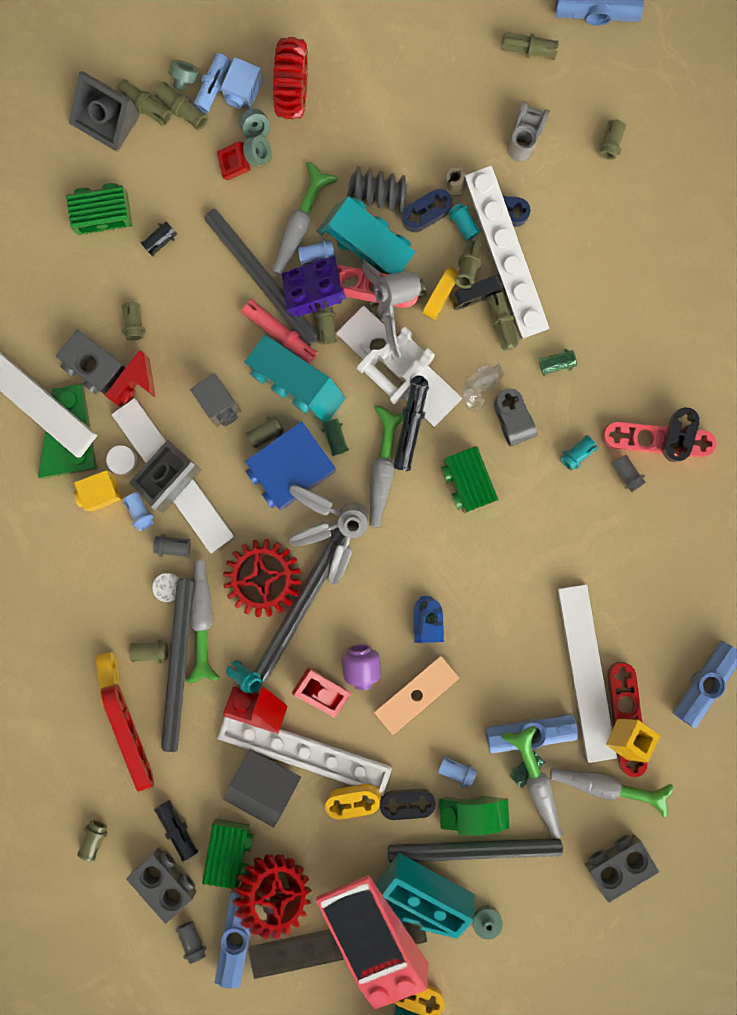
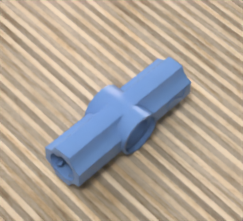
M556 0L555 14L556 17L586 19L588 24L595 26L605 25L610 21L640 22L644 0Z
M720 641L701 671L693 675L691 686L672 712L676 717L696 729L714 700L724 694L726 683L737 668V649L724 641ZM711 677L713 687L710 691L705 692L703 682L706 678Z
M573 714L535 720L525 719L521 722L485 727L490 754L517 750V747L503 740L502 735L507 732L519 734L530 726H535L538 729V736L531 741L532 749H537L542 745L578 740L577 726Z
M233 890L231 891L224 934L221 939V950L214 982L220 985V987L229 989L240 988L248 942L251 937L249 928L245 929L240 924L242 918H237L234 914L239 907L233 905L232 900L239 897V894ZM232 932L239 933L243 937V943H232L229 939V934Z

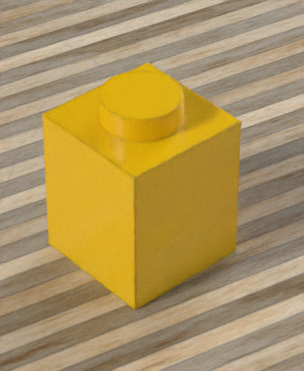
M108 470L74 482L76 491H74L75 500L78 506L83 507L84 510L92 512L123 500L115 475Z
M617 719L605 745L626 760L649 762L660 735L639 720Z

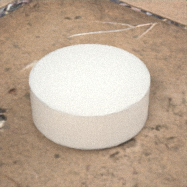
M119 445L113 447L108 452L106 462L112 472L126 475L135 469L137 457L132 449Z

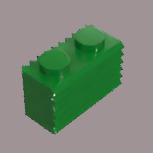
M107 183L102 185V189L92 191L89 188H78L74 190V194L66 195L70 226L77 235L133 226L128 193L123 185Z
M477 446L444 458L445 466L441 467V471L446 483L452 482L455 493H452L451 496L457 510L462 508L465 514L499 500Z
M221 819L214 820L211 827L202 884L227 889L239 886L240 881L237 876H246L245 866L249 865V863H244L245 851H251L254 834L249 833L250 824Z

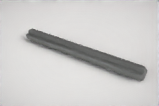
M216 209L209 211L205 215L208 225L291 327L300 334V338L309 346L314 344L319 339L318 333L304 316L298 318L296 315L292 317L290 312H287L283 290Z
M336 528L254 670L259 673L263 683L268 680L329 574L336 547L339 544L343 545L345 539L339 528Z
M179 578L176 586L161 748L165 752H176L179 744L194 586L193 580L188 578Z
M557 838L389 845L388 860L392 862L398 853L415 862L551 857L563 855V843L561 839Z

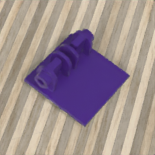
M335 255L282 273L286 310L290 312L292 317L297 315L299 318L312 313V309L314 312H317V302H319L323 310L326 309L324 300L328 307L341 304L342 300L346 299L343 287L341 288Z

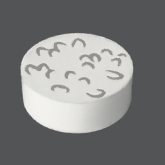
M172 573L159 575L154 580L152 586L155 597L163 602L175 601L179 577Z

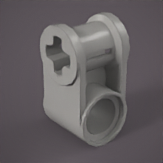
M523 101L508 146V152L512 159L521 162L531 157L550 110L541 111L528 106V102ZM517 141H525L528 146H520Z

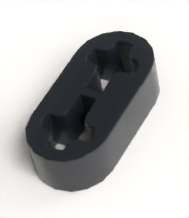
M495 275L472 284L471 288H461L450 294L449 298L454 310H460L486 300L492 294L495 296L496 293L502 292L504 288L499 276Z
M681 408L674 412L670 418L662 446L663 456L670 462L677 463L683 461L692 452L700 421L698 413L692 408ZM686 414L687 420L691 422V425L686 426L683 432H680L682 422L678 421V418ZM678 438H681L679 447L683 449V452L675 456L674 450L670 449V445L676 444Z
M427 789L389 791L382 796L380 801L381 813L389 820L426 818L433 814L436 806L433 794ZM419 796H425L426 801H431L430 804L425 806L423 811L420 810L418 805L409 806V803L418 802ZM390 798H396L397 803H406V806H399L396 812L392 813L389 807H385V804H389Z

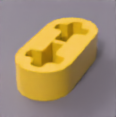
M450 267L446 269L422 314L433 320L437 319L449 295L456 286L455 279L458 271Z
M114 652L98 654L96 657V668L101 697L102 688L113 684H118L120 687Z
M372 784L335 789L328 795L325 810L331 818L336 820L370 815L378 810L381 793ZM363 795H367L369 799H372V803H367L366 799H362ZM335 800H339L340 804H344V807L339 808L338 804H334Z
M427 984V990L393 1002L397 1006L419 1015H441L445 1005L440 989L430 984ZM431 996H435L437 1005L432 1004L431 1008H427L426 1001L419 998L429 1000Z

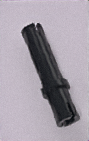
M417 382L410 384L407 406L403 407L402 410L404 419L393 463L394 468L402 471L411 470L421 419H424L426 414L423 409L429 386Z

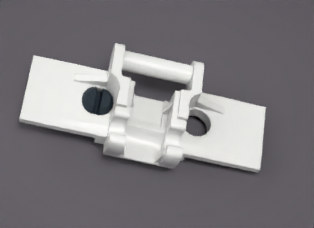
M363 306L336 335L363 359L358 365L357 370L360 373L365 372L391 397L390 401L393 404H396L402 398L408 401L410 384L412 382L428 385L429 390L427 391L423 411L426 412L425 419L435 427L462 400V397L429 367L435 354L429 348L425 351L422 350L411 339L412 332L406 326L402 328L401 334L397 337L399 350L402 355L401 359L397 358L390 347L385 325ZM375 340H382L386 343L385 347L380 350L373 349L371 351L370 349L372 342ZM378 361H381L404 383L399 389L374 366Z

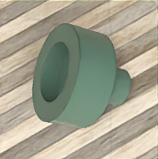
M172 60L168 73L175 78L174 87L179 90H185L186 83L196 82L199 70L190 63Z
M250 109L241 116L240 128L247 138L258 135L265 137L269 132L270 122L263 111Z
M258 135L245 140L243 151L247 162L252 166L267 164L271 157V148L267 139L264 136Z
M483 906L475 911L472 924L476 934L483 939L497 937L503 928L499 912L491 906Z

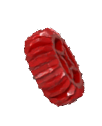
M297 37L280 38L276 44L273 67L274 112L278 117L285 119H301L305 112L307 96V45L304 39H297Z
M256 539L252 541V550H250L247 544H242L241 546L245 554L241 555L240 552L233 551L232 554L238 561L235 563L227 560L226 565L233 567V572H223V576L232 577V582L223 584L224 588H234V591L227 595L228 599L238 596L239 600L234 606L240 608L244 603L247 604L244 609V613L247 615L250 614L253 607L256 608L255 617H261L262 609H265L267 617L273 616V606H275L279 613H282L284 611L280 604L282 601L288 606L293 604L291 599L287 597L290 593L293 596H298L299 594L297 590L291 589L292 584H302V580L293 579V574L301 573V569H292L290 566L298 561L297 558L286 559L291 552L288 548L284 549L280 554L278 551L281 543L276 542L273 548L269 549V539H264L263 548H260L259 542ZM262 554H269L277 558L284 569L269 570ZM254 556L253 573L247 577L240 578L243 565ZM261 570H265L264 574H277L276 577L266 580V586L264 587L260 586L261 582H249V580L260 576ZM286 578L285 587L281 594L274 600H271L272 583ZM255 586L259 590L260 596H262L263 603L250 599L241 587Z
M266 854L264 860L259 857L254 858V867L251 865L245 866L246 876H237L238 880L242 883L240 887L236 886L233 888V891L239 894V897L232 900L233 905L239 907L234 914L237 918H242L240 924L245 929L249 928L250 934L254 936L259 934L263 939H269L270 935L274 939H280L281 932L285 935L291 934L290 925L294 927L300 926L299 916H307L303 910L304 905L312 903L305 897L312 890L310 887L304 886L309 881L307 875L302 874L304 868L301 865H295L296 861L289 857L285 859V856L277 854L275 857L271 854ZM278 872L284 874L289 888L282 886L281 879H278ZM255 904L263 906V912L266 913L267 920L260 919L255 910Z

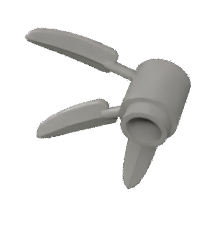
M363 259L362 268L364 274L375 285L374 293L379 302L377 314L381 322L385 320L387 338L394 355L401 359L402 355L396 336L393 305L413 301L416 296H419L421 293L420 280L415 273H409L408 271L381 277L380 272Z
M291 485L290 493L310 509L325 516L329 512L339 516L338 522L334 524H318L291 536L288 540L292 546L307 545L329 538L332 535L331 530L339 528L345 539L343 545L339 544L336 547L328 579L331 584H337L345 572L352 553V549L348 547L350 539L360 537L367 529V510L360 503L350 502L345 504L339 511L332 507L333 503L330 500L303 487Z

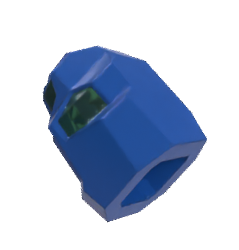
M421 596L415 603L413 610L414 643L444 642L443 609L440 603L431 596Z

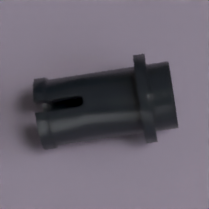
M167 221L163 224L158 223L159 227L144 241L140 242L152 257L170 240L175 241L174 237L177 233Z

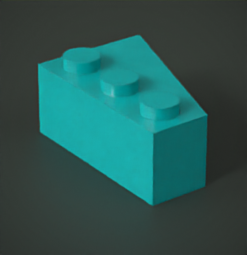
M348 196L335 204L316 232L322 236L327 232L339 241L337 247L343 251H346L348 248L360 258V263L363 264L362 260L365 259L380 273L391 275L402 272L416 252L410 247L411 243L400 234L395 235L391 232L385 220L369 214L366 211V205L355 197L351 199Z
M266 335L262 337L244 361L252 370L249 374L261 384H264L265 381L272 385L270 389L283 399L287 396L293 401L292 404L304 413L309 412L325 425L346 399L330 377Z
M398 853L375 883L402 924L405 921L421 925V930L458 939L474 921L475 894Z

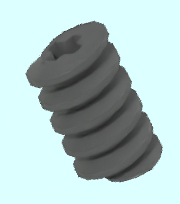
M357 166L350 178L347 197L352 198L355 195V198L360 201L366 197L367 206L370 207L374 200L377 199L378 208L380 209L388 201L390 211H393L398 203L400 205V212L403 213L408 184L406 183L405 175H402L398 182H395L394 173H391L388 179L384 180L383 171L380 170L376 178H373L371 168L363 176L361 167Z

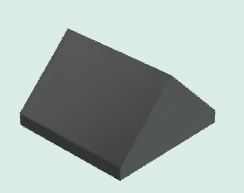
M81 71L79 72L69 124L117 151L140 116L130 98Z
M167 440L129 483L152 508L164 512L202 469Z
M250 749L231 781L223 800L274 828L297 787L301 776Z

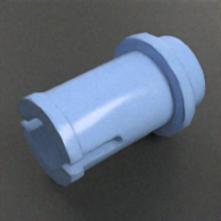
M323 239L322 243L298 247L302 265L335 255L332 241L326 242V239Z
M138 492L122 500L134 521L132 523L133 527H137L138 531L145 530L154 524L152 520L154 516L149 514Z
M445 756L438 774L462 783L461 787L464 788L465 785L468 787L472 786L477 771L472 769V765L467 767Z

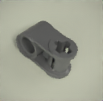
M511 388L503 390L495 398L494 409L508 445L512 447L537 437L535 423L527 410L520 392ZM505 396L508 400H514L515 404L511 406L512 410H510L509 406L503 407L502 402L505 400Z

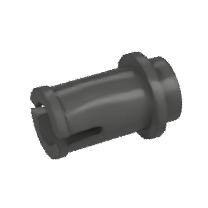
M627 454L611 464L626 484L624 488H629L631 493L646 483L643 479L645 475L639 474Z
M161 534V537L155 536L153 553L159 554V557H163V554L188 558L191 539L165 537V534Z
M194 921L176 928L185 951L183 958L187 959L189 964L195 963L206 956L204 953L206 947L201 945Z

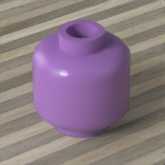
M366 644L354 645L348 648V652L342 657L345 682L355 686L357 690L370 689L372 684L381 677L380 656L378 652Z

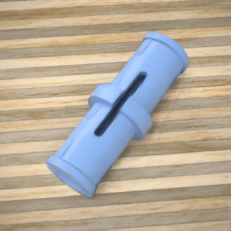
M220 53L215 54L207 75L202 76L201 88L195 101L192 103L206 114L209 113L217 92H221L222 81L232 63L228 57Z

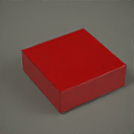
M238 141L217 151L223 179L229 181L251 170L244 156L243 142Z

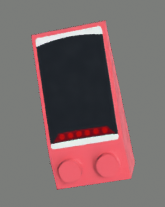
M369 875L317 896L316 902L359 989L374 1010L427 990L429 962Z

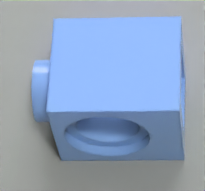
M234 57L221 86L224 99L230 106L241 109V107L248 110L251 109L263 82L261 68Z

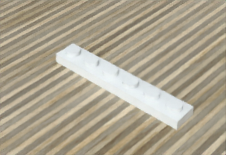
M492 166L465 175L464 180L521 339L550 329Z

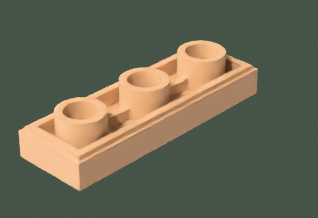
M440 655L376 709L374 714L389 732L394 735L460 678ZM414 690H420L422 696L420 699L415 700L411 697V693Z

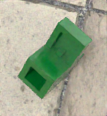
M481 796L471 800L449 797L439 799L441 829L458 831V835H488L509 829L508 798Z

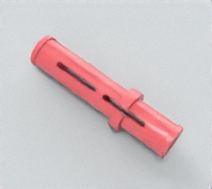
M254 299L248 301L249 306L247 304L244 305L241 313L280 343L281 346L311 364L310 359L313 361L316 358L318 351L300 339L298 332L289 330L257 304Z

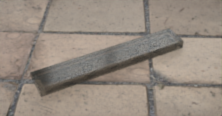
M403 921V926L416 944L428 942L426 931L421 930V925ZM330 929L252 945L248 948L254 979L345 960Z

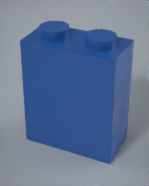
M302 421L245 461L249 467L245 471L255 485L260 482L266 491L262 494L271 508L277 506L279 510L284 509L297 500L290 493L291 485L311 490L336 472V468Z

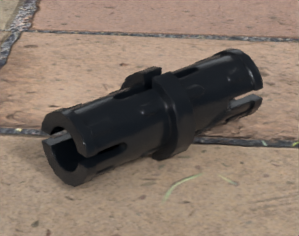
M171 800L156 807L154 812H156L166 830L164 835L167 840L171 839L181 861H186L197 854L199 851L186 831L188 826L186 822H181Z

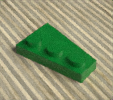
M77 384L52 389V396L90 428L84 386ZM45 431L38 478L44 479L97 469L93 442L80 458L73 455Z

